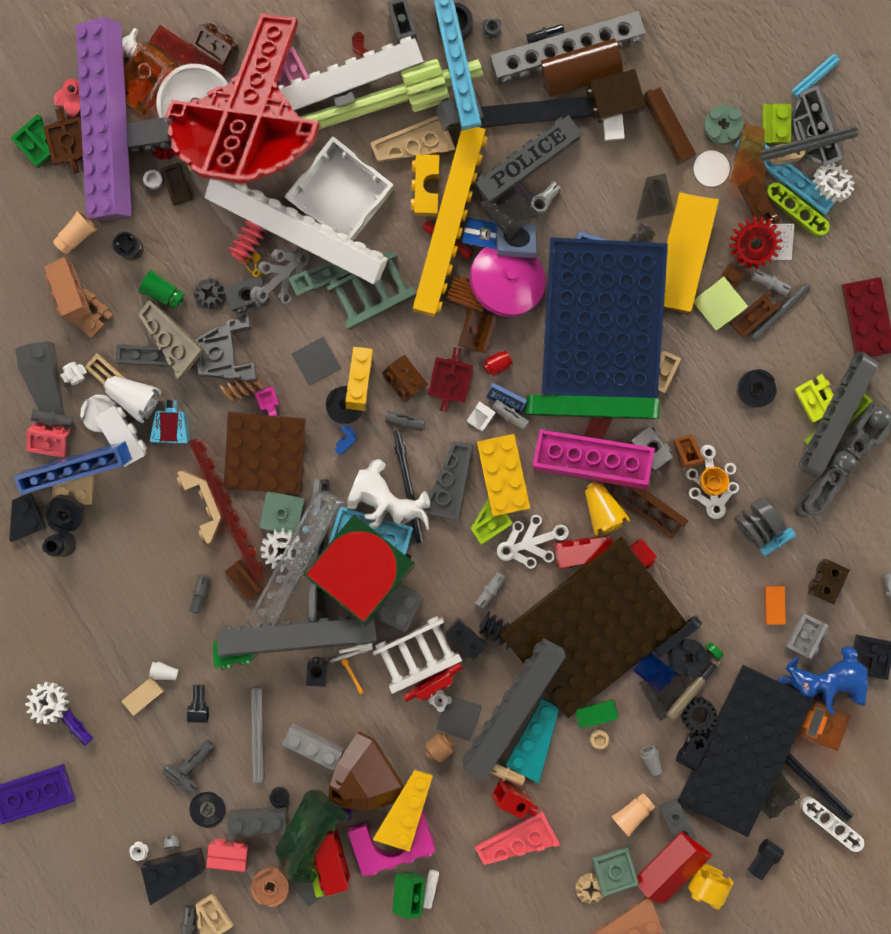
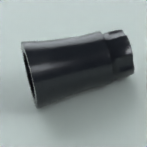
M56 532L45 539L42 544V550L49 556L67 557L74 552L76 539L70 532Z

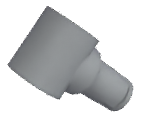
M551 182L543 193H539V195L532 199L528 206V212L532 217H541L551 204V200L561 191L559 185L554 189L557 183ZM534 204H540L542 209H537Z

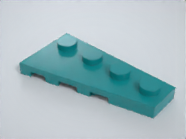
M541 698L505 763L507 767L538 784L559 711L557 705Z

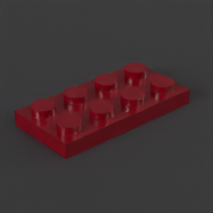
M878 277L841 285L854 353L862 351L870 357L891 353V324L882 278Z

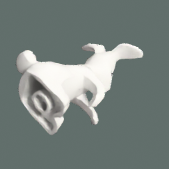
M380 459L371 461L367 469L359 470L347 500V509H356L359 502L375 507V513L364 515L365 519L375 520V522L369 524V527L373 530L381 525L387 512L390 513L394 522L398 525H402L416 517L421 518L426 526V530H429L428 517L423 509L430 507V498L425 491L422 492L417 501L398 499L393 496L386 481L380 476V472L385 469L386 465Z

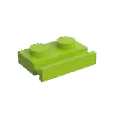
M792 104L762 105L763 143H791Z

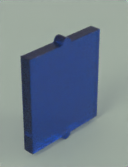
M652 653L644 659H640L639 664L633 669L634 673L658 692L666 685H669L672 678L677 674Z

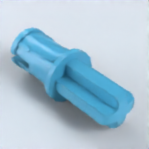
M789 528L777 537L772 536L770 542H765L764 547L759 550L765 557L774 550L781 549V545L794 538L796 534L792 528Z

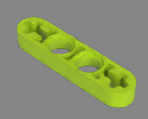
M775 182L766 188L765 194L768 200L812 235L820 237L829 231V222L782 184ZM777 188V194L772 196L773 191L771 189ZM786 195L781 202L778 201L781 198L780 196ZM786 199L794 201L795 206L793 209L785 206ZM803 210L807 211L810 215L807 221L800 218V213ZM814 218H816V220L813 221V222H814L813 224H811V225L808 224V223H810ZM821 223L823 230L818 232L816 230L818 228L817 225Z

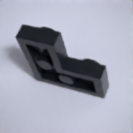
M856 634L853 648L857 651V655L870 657L867 675L888 680L891 668V641Z

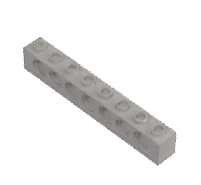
M636 11L491 55L490 63L496 83H509L513 78L519 76L520 78H525L536 71L542 73L541 60L548 58L545 56V52L550 51L554 56L567 53L563 50L564 46H570L573 51L584 48L585 46L581 43L584 40L594 45L603 42L600 39L601 35H606L609 40L615 38L619 49L625 44H638L645 35L640 13ZM618 30H625L627 32V35H620ZM533 57L536 62L530 64L526 61V58ZM513 62L516 63L518 67L516 69H510L508 67V64Z

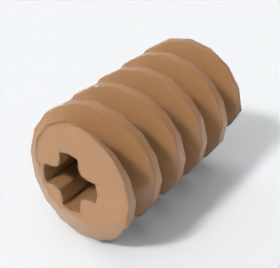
M257 372V382L233 380V383H231L229 380H226V387L221 383L219 386L226 399L234 404L236 403V397L242 400L243 394L247 397L250 396L249 390L255 393L256 386L260 390L263 389V382Z

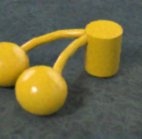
M253 253L251 260L255 262V270L251 271L247 265L246 268L253 273V276H261L263 278V273L256 267L257 262L261 259V255ZM245 258L246 262L249 263L250 259Z

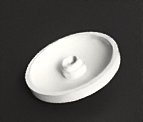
M187 64L180 66L170 72L160 85L157 94L159 118L165 117L171 100L191 102L194 99L200 100L207 96V92L220 85L223 87L229 83L219 72L206 65Z

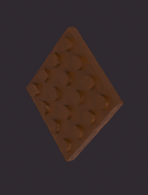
M229 411L224 488L300 495L306 418Z

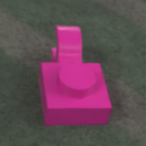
M271 386L255 392L261 411L267 410L269 415L278 416L275 406L280 405L274 387Z

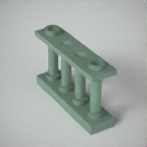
M387 252L383 256L388 258L386 265L399 289V294L392 297L388 294L381 279L374 284L382 299L381 303L376 306L374 303H371L359 280V276L351 274L341 280L336 278L329 282L328 291L330 293L336 292L348 315L346 317L348 320L344 321L348 330L416 296L414 288H409L405 285L393 262L398 259L396 252L392 254ZM351 282L365 306L364 312L360 314L354 312L342 289L343 286Z

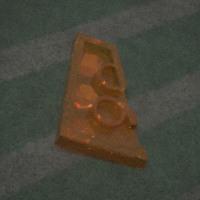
M744 124L728 182L741 184L748 178L757 176L763 190H766L765 161H762L760 158V151L765 149V128Z

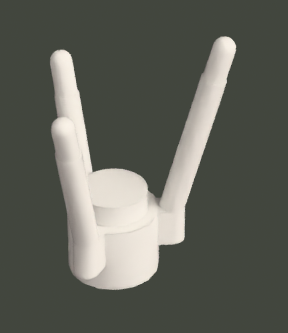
M372 643L358 644L341 649L339 653H350L330 659V662L333 663L361 653L373 651Z

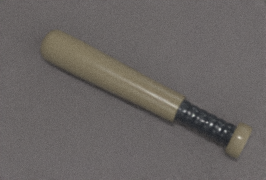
M711 658L707 668L700 676L696 677L692 684L666 712V717L670 721H676L706 683L705 680H707L709 675H711L715 668L721 666L718 660Z

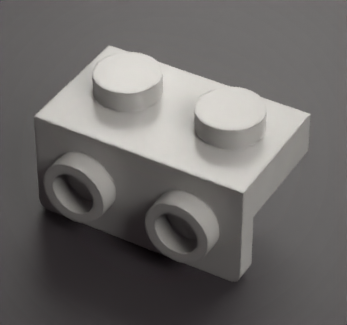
M802 612L786 647L812 659L818 653V645L821 639H824L828 633V625Z

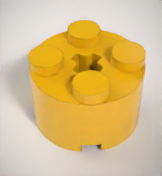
M704 864L692 876L688 888L692 892L691 897L698 902L704 901L709 903L711 907L719 910L725 904L733 886V880L729 876L727 879L723 877L724 872Z

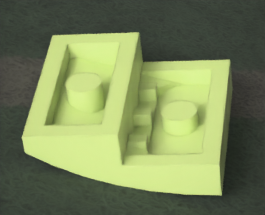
M725 277L719 279L694 299L695 306L715 330L721 328L748 307Z

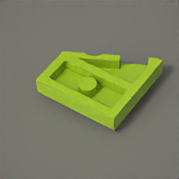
M488 498L472 525L471 531L482 545L513 525L507 514L493 517Z

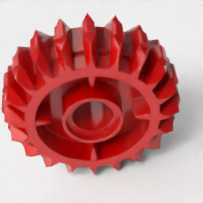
M753 216L752 223L746 218L745 226L739 222L738 226L741 229L739 231L735 228L733 229L737 236H730V239L735 241L729 244V247L735 248L730 253L732 255L738 254L734 259L735 261L742 259L740 262L741 266L748 262V269H751L753 263L756 269H759V263L763 267H767L766 260L773 263L774 261L771 256H779L775 250H782V247L777 245V243L783 242V239L776 238L781 235V232L775 231L778 227L776 224L770 227L772 222L770 219L764 224V217H760L759 222H757V218ZM759 238L761 240L760 245L756 248L751 247V241Z

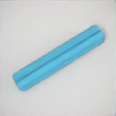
M833 54L800 82L791 91L794 97L798 98L801 92L811 88L840 62L837 55Z

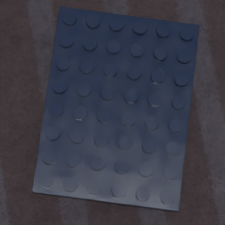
M550 238L541 394L658 399L668 243Z

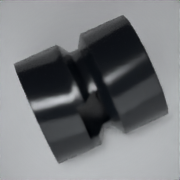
M120 232L113 239L112 246L114 251L124 259L134 261L142 256L144 251L143 243L130 232Z

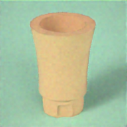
M77 210L69 223L58 233L53 243L60 251L68 254L88 236L97 231L98 228L90 219H86L84 213Z
M642 793L637 799L632 800L627 806L611 817L625 834L630 837L639 824L650 815L649 813L655 806Z

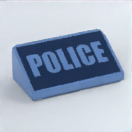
M492 383L486 395L488 399L494 402L498 399L509 408L513 407L517 413L521 412L527 402L526 399L495 383Z

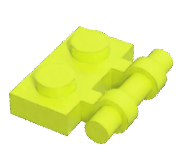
M823 374L816 376L819 383L816 386L813 380H809L793 389L811 423L822 418L834 395L829 386L830 382L828 379H825ZM820 390H823L825 396L827 397L826 400H823V398L821 397L819 393Z

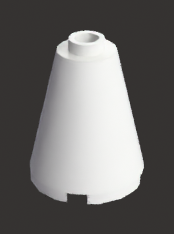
M117 376L109 377L104 384V388H106L105 393L141 423H144L143 418L148 419L159 402L156 400L157 394L161 396V390L157 387Z

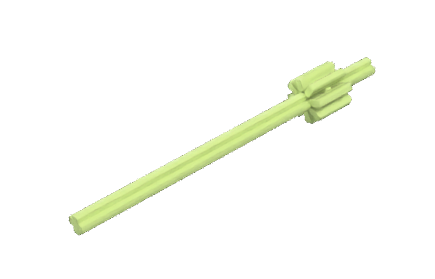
M434 59L402 70L403 84L356 98L355 101L338 107L335 105L299 118L319 121V129L406 101H410L412 110L417 112L439 105L442 100L449 98L447 88L453 86L449 69L442 71L439 61ZM479 60L468 62L471 80L483 77Z

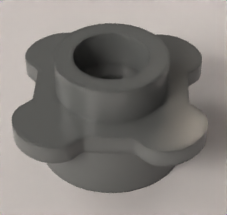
M498 18L485 19L482 23L484 26L483 36L485 38L501 37V20Z

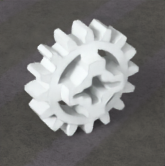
M835 163L828 166L821 165L813 175L815 177L813 183L817 184L815 189L821 191L819 195H825L826 200L831 198L833 203L837 200L841 203L854 191L852 187L854 182L850 181L852 175H847L848 170L845 169L843 171L842 165L836 167Z
M284 528L279 533L274 529L273 535L267 533L268 539H263L262 543L264 545L261 546V551H265L261 557L267 558L265 564L267 565L271 562L272 569L279 566V571L282 570V566H285L287 570L289 569V564L295 566V559H301L298 553L303 552V548L299 547L302 545V542L296 541L298 535L292 536V530L285 533ZM270 544H271L272 547L274 548V549L271 551V553H269V545H270ZM294 545L295 551L292 555L290 549ZM278 547H280V548H284V547H285V551H282V550L278 551Z
M44 682V685L37 684L38 689H31L33 695H27L30 702L25 703V706H30V709L26 712L33 714L30 719L37 720L39 724L43 722L47 725H50V722L56 723L57 717H64L62 711L68 710L64 707L65 704L69 703V701L64 699L68 694L62 693L64 688L58 686L57 683Z

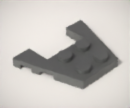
M248 311L241 313L242 316L236 319L228 320L224 326L218 329L214 328L195 339V342L205 350L197 359V369L200 377L250 382L258 381L257 369L254 363L236 366L233 333L252 329L251 317Z

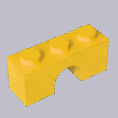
M416 154V160H412V172H416L415 180L412 179L411 191H415V199H411V210H415V216L438 217V194L428 193L423 186L428 179H439V155Z
M353 347L346 395V409L365 411L373 349Z

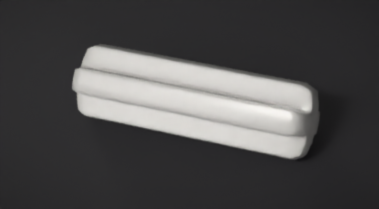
M436 870L429 871L423 897V908L431 909L439 878V872Z

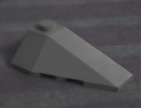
M46 341L15 348L18 368L39 410L50 413L55 411V414L64 415L54 343Z

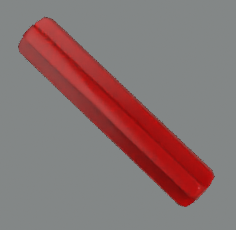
M427 220L422 229L433 236L435 224ZM456 239L454 245L458 247L456 253L465 259H469L473 250Z

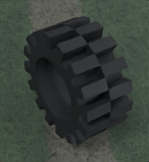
M694 697L682 712L681 719L691 732L701 734V732L708 733L707 730H712L713 725L716 726L717 722L715 720L718 719V716L716 715L717 710L714 708V705L707 699ZM698 708L704 709L706 712V718L702 722H695L692 719L693 711Z

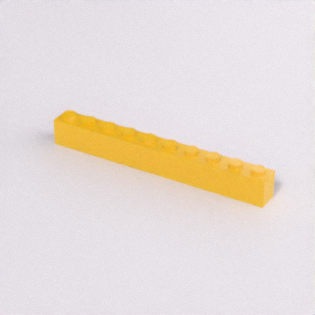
M479 127L464 131L461 129L413 305V312L435 317L436 312L440 313L443 302L439 300L441 294L445 295L448 283H444L446 275L450 276L453 265L449 263L451 257L455 258L458 247L454 245L456 239H460L463 230L459 226L461 220L465 221L468 210L464 208L466 202L470 203L473 191H469L471 184L475 185L478 173L474 171L476 165L480 166L483 155L479 153L481 147L485 148L487 136H484L486 129Z

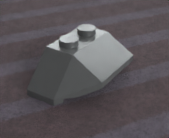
M820 85L799 94L791 116V124L797 141L839 130L831 104ZM843 141L805 150L804 157L823 166L833 164L844 159Z

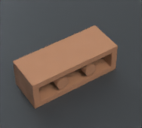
M63 257L44 266L46 271L45 279L51 285V296L57 302L58 307L56 310L59 316L72 322L91 313L73 263Z

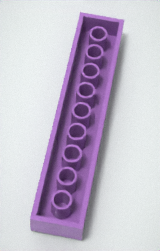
M102 17L76 25L86 219L106 222L132 217L126 131L122 28L120 22Z

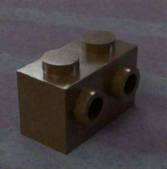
M823 559L817 565L815 578L809 583L808 594L835 604L850 569Z

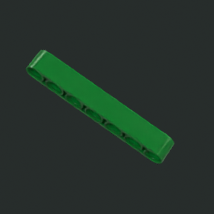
M526 395V415L659 419L660 399Z

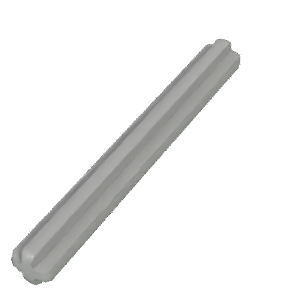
M252 687L253 782H262L264 779L262 687Z

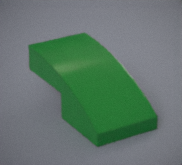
M614 699L584 706L577 709L575 713L579 728L594 726L619 718Z

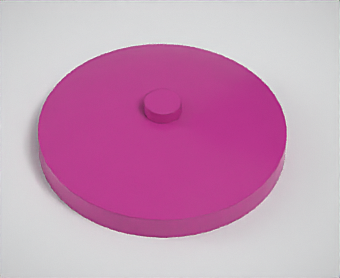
M485 247L479 252L472 263L470 285L473 294L484 308L494 314L504 317H516L526 314L538 304L545 291V273L537 257L497 255V249Z

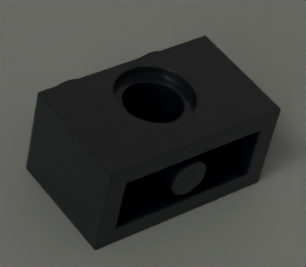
M459 617L445 631L446 635L473 660L487 647L486 642Z

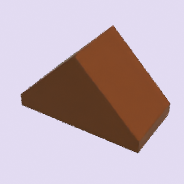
M693 435L674 439L681 468L705 463Z

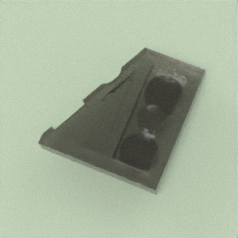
M666 173L646 178L636 220L674 211Z

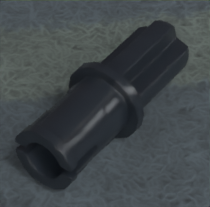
M563 24L546 29L542 27L541 30L526 34L528 44L563 34L565 29Z

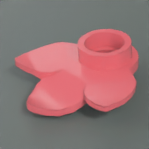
M76 79L66 80L63 88L58 90L54 96L55 106H64L66 114L72 119L80 112L79 81ZM71 85L75 87V91L73 93L69 90V87Z

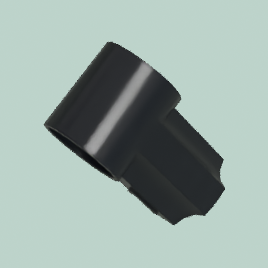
M765 839L760 844L758 854L747 870L756 878L763 880L773 864H777L782 859L784 850L769 839Z

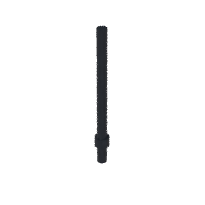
M400 430L393 431L396 445L394 449L395 454H398L407 499L415 501L405 452H407L406 446L403 445ZM416 517L412 520L418 544L423 543L424 539L420 520Z

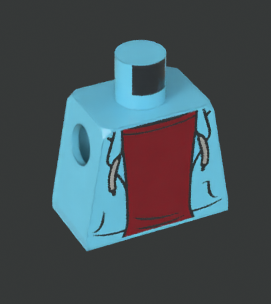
M165 400V412L156 411L150 442L191 443L186 412H177L176 400Z

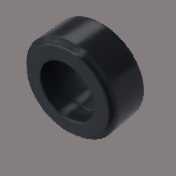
M282 786L275 787L270 793V802L276 807L284 806L289 800L288 790Z

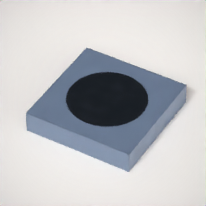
M497 221V255L535 258L536 224Z

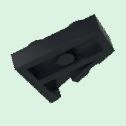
M32 493L12 500L10 542L47 528Z

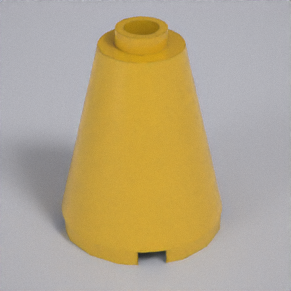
M596 481L587 485L585 495L595 537H599L600 532L605 535L623 527L622 522L625 520L627 524L631 521L602 483L598 484Z

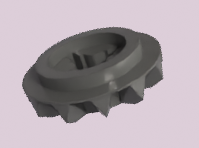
M208 278L201 280L196 285L194 296L196 302L201 307L215 309L224 301L225 291L220 282ZM203 289L208 291L210 289H213L212 293L214 294V296H216V298L209 296L208 299H206V294L204 293Z

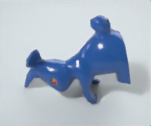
M851 646L843 647L841 650L843 659L824 673L813 674L806 670H799L797 668L799 656H797L785 668L791 676L783 675L777 679V681L783 684H792L805 698H813L820 692V700L826 705V709L831 715L835 713L832 707L836 704L833 701V697L837 692L847 693L848 698L861 706H865L867 670L863 664L857 661V651Z

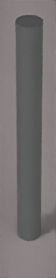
M804 283L750 338L754 342L757 341L810 289L809 285Z

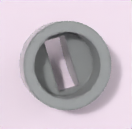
M171 835V837L167 836L164 839V850L179 849V839L177 836Z

